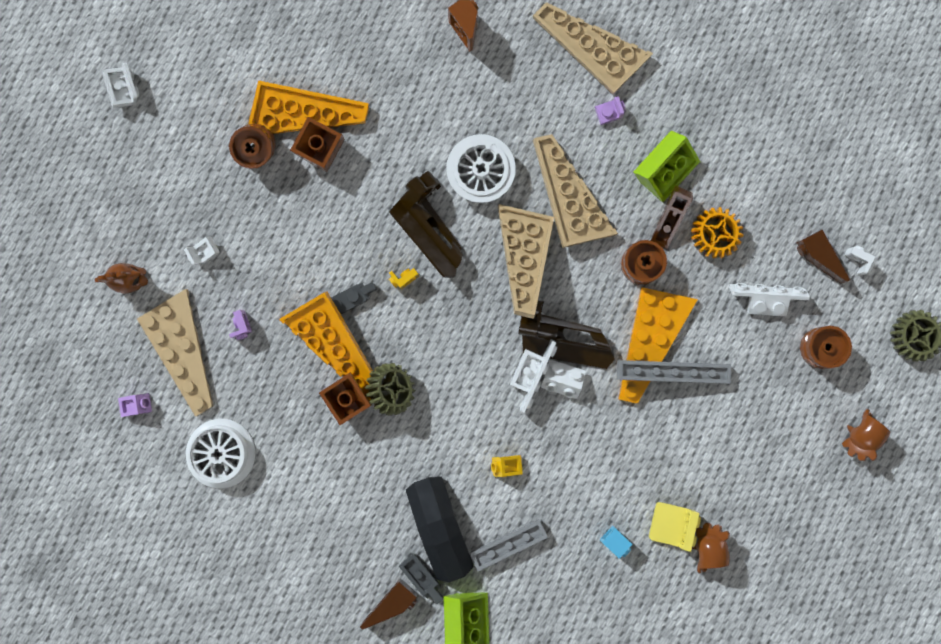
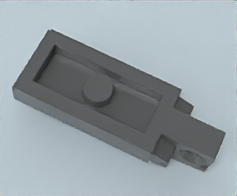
M373 282L365 286L363 283H360L331 298L340 314H343L365 303L370 299L369 294L377 290Z
M412 553L399 565V568L423 597L425 596L428 599L431 596L436 604H438L444 598L438 591L441 588L438 584L439 582L417 555Z

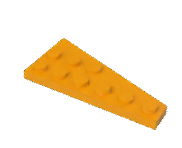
M258 80L248 124L257 123L264 125L272 134L300 131L307 117L329 128L366 124L370 105L365 102Z
M642 287L626 360L662 362L698 299ZM622 380L618 399L638 403L651 381Z
M328 291L279 319L283 324L291 328L296 336L298 335L305 341L306 345L327 365L329 364L333 367L340 377H344L351 372L365 395L369 393V390L365 389L369 385L366 380L370 377L369 373L373 369Z

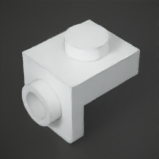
M211 236L205 237L196 245L184 249L188 260L193 266L205 264L220 253Z
M855 246L847 249L844 256L861 264L857 275L861 276L870 273L874 267L873 261L875 256L867 253L866 249Z

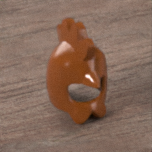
M128 263L114 264L108 268L104 275L94 279L95 282L105 283L113 291L124 294L136 292L148 283L145 277L146 270ZM139 276V282L133 285L134 280Z
M869 409L864 411L862 422L858 427L855 428L847 425L850 436L842 443L843 447L849 448L848 455L850 457L858 455L860 461H866L867 458L875 461L877 459L876 451L886 443L891 434L883 424L872 417Z
M709 522L705 523L703 528H696L695 533L698 539L695 547H692V549H696L699 553L697 573L700 574L701 570L706 572L707 569L729 566L730 553L726 542L730 536L729 531L723 532L722 526L719 524L714 525L712 528Z

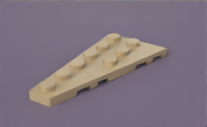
M547 2L533 15V19L613 95L653 55L652 52L648 50L646 52L638 48L637 45L625 42L620 37L595 25L592 26L581 18H575L567 14L566 11Z
M550 134L534 138L533 144L562 248L616 236L618 234L615 228L613 229L605 213L603 214L597 205V201L583 180L575 172L574 166L565 157L564 151L554 136Z
M499 204L498 213L514 314L534 319L554 217Z
M185 289L137 318L196 417L212 408L213 401L207 382L188 289Z

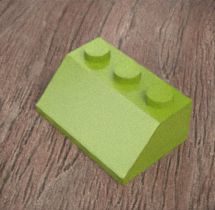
M670 131L633 173L644 187L661 202H664L671 195L675 185L679 186L701 161L686 136Z
M487 592L455 593L444 596L445 644H489Z

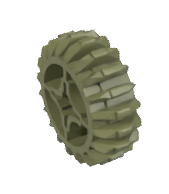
M912 310L909 313H903L902 317L896 319L897 323L892 325L896 331L890 332V334L895 335V338L890 341L897 343L893 348L900 349L898 354L905 355L904 359H912L913 362H918L919 360L922 362L926 361L927 358H934V354L940 353L938 348H941V322L936 323L938 317H931L930 312L924 313L923 310H918L917 312ZM915 320L922 322L927 328H922ZM914 343L921 351L914 350L909 344Z
M385 363L375 367L374 371L369 373L370 377L366 380L369 385L365 387V389L369 390V393L366 396L371 398L370 404L374 403L373 409H379L381 414L386 413V415L390 416L405 412L407 407L412 405L410 401L415 399L412 395L416 391L412 389L415 383L410 381L412 375H406L407 369L402 370V365Z

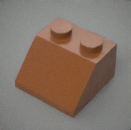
M459 0L448 7V21L470 52L473 50L479 8L474 0Z
M307 117L290 151L317 168L328 172L345 139L341 133Z
M351 372L319 392L339 425H342L372 405Z

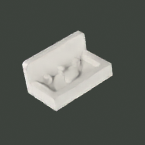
M123 63L120 68L102 70L112 108L135 105L137 98H139V90L133 84L134 74L132 69L128 68V64Z
M549 359V368L544 375L541 388L549 392L563 394L568 398L577 399L582 390L586 371Z

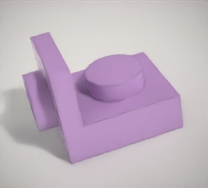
M619 96L614 97L612 101L595 106L600 125L621 119L626 111L624 102L620 101Z
M237 310L233 312V323L236 328H239V331L233 332L229 336L239 341L247 338V334L251 333L252 330L245 311Z
M149 393L118 398L121 417L152 412Z

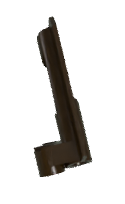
M427 171L420 177H414L406 184V193L389 213L442 277L454 278L462 260V247L427 200L435 189L438 190L441 187L432 173ZM432 227H437V229L442 233V235L447 239V241L452 246L451 249L446 245V243L441 239V237L436 233V231Z
M538 300L534 319L521 316L518 334L522 335L523 353L527 349L543 356L552 339L556 342L557 350L553 357L550 356L549 359L607 369L615 360L601 329L543 315L544 301ZM572 329L588 332L595 345L569 341L564 337L563 330Z

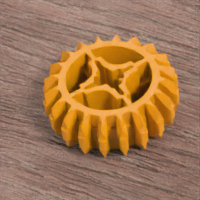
M712 207L709 212L704 210L702 212L703 215L699 214L697 216L698 221L693 222V225L697 228L691 229L692 233H696L691 239H697L698 241L694 246H701L699 249L700 253L706 250V257L712 253L713 259L717 258V256L724 258L725 254L730 256L732 251L738 249L736 245L742 243L738 239L744 235L739 233L743 229V226L737 225L740 219L735 221L733 218L736 214L733 213L729 216V209L723 212L722 207L717 208V210ZM709 219H720L716 226L705 224ZM726 223L729 226L731 233L727 232L725 228ZM716 229H718L720 231L719 233L721 234L718 237H716L714 233ZM703 230L709 236V242L705 240ZM719 240L729 242L725 247H714Z

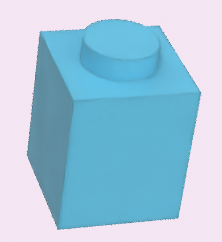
M614 526L600 539L619 559L622 556L628 555L631 551L630 547L633 545Z

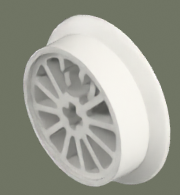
M478 134L464 138L455 145L449 154L446 170L450 185L456 193L469 201L484 203L498 199L507 192L513 183L516 166L513 154L505 143L493 136ZM482 149V152L479 157L477 150ZM474 151L477 161L474 162L467 154ZM489 153L493 155L494 159L491 162H486L483 156ZM465 157L473 166L460 162ZM497 158H499L501 164L494 165ZM460 167L471 171L460 174L458 169ZM484 167L485 172L478 173L477 168ZM503 168L502 174L491 172V170ZM473 175L466 183H463L460 179ZM489 176L501 178V181L496 184ZM477 179L475 188L470 189L468 186ZM485 179L494 186L492 189H487ZM480 180L483 183L484 191H477Z
M228 419L210 420L200 425L191 435L186 448L187 465L192 475L200 483L208 487L217 489L232 487L244 480L253 467L255 461L253 439L249 432L235 421ZM214 431H219L217 444L213 436ZM225 432L229 434L230 437L222 445L223 434ZM207 434L209 436L212 446H210L206 441H204V437ZM234 438L238 445L228 449L227 445ZM201 443L209 451L199 450V444ZM237 448L240 449V456L229 454V451ZM215 452H222V456H215ZM197 453L207 454L208 456L198 460ZM228 458L239 459L237 467ZM209 459V463L202 469L200 463ZM218 463L225 467L222 474L216 470ZM209 468H210V471H211V474H212V475H210V474L207 473V470H208Z

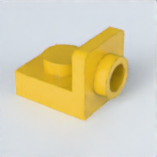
M409 268L400 274L401 278L399 279L392 271L389 272L391 276L389 278L390 282L395 288L399 286L401 290L419 277L414 268L411 270Z
M521 455L492 457L491 470L493 476L522 475Z

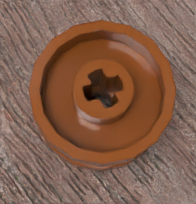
M257 123L247 124L236 130L231 136L229 143L230 154L234 161L240 166L249 169L259 168L266 164L274 155L276 148L275 137L272 132L264 125ZM251 143L255 144L254 148L251 147Z
M640 240L632 244L624 252L621 259V270L624 276L630 282L638 285H645L655 281L665 272L667 266V256L663 248L650 240Z
M830 325L813 328L806 332L801 339L800 351L801 356L810 366L819 369L840 367L847 362L851 356L852 344L851 339L844 330Z

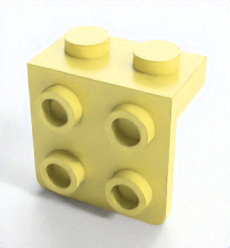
M657 502L650 527L649 539L677 546L682 550L691 552L697 540L695 531L696 528H699L701 522L699 512Z

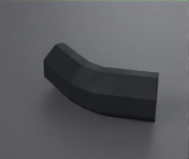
M442 476L428 477L414 482L406 489V494L420 538L437 580L450 583L465 577L474 565L456 520Z

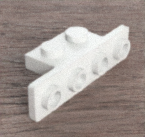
M744 283L730 284L729 286L732 295L749 297L748 314L787 316L790 299H810L806 289L798 286L785 288L781 285L768 287L763 284L753 286Z
M552 339L543 356L525 349L510 382V385L527 392L520 407V411L525 413L526 409L529 410L534 400L532 399L534 391L538 392L541 386V381L539 380L542 374L545 375L549 368L547 362L550 356L553 357L556 353V342Z

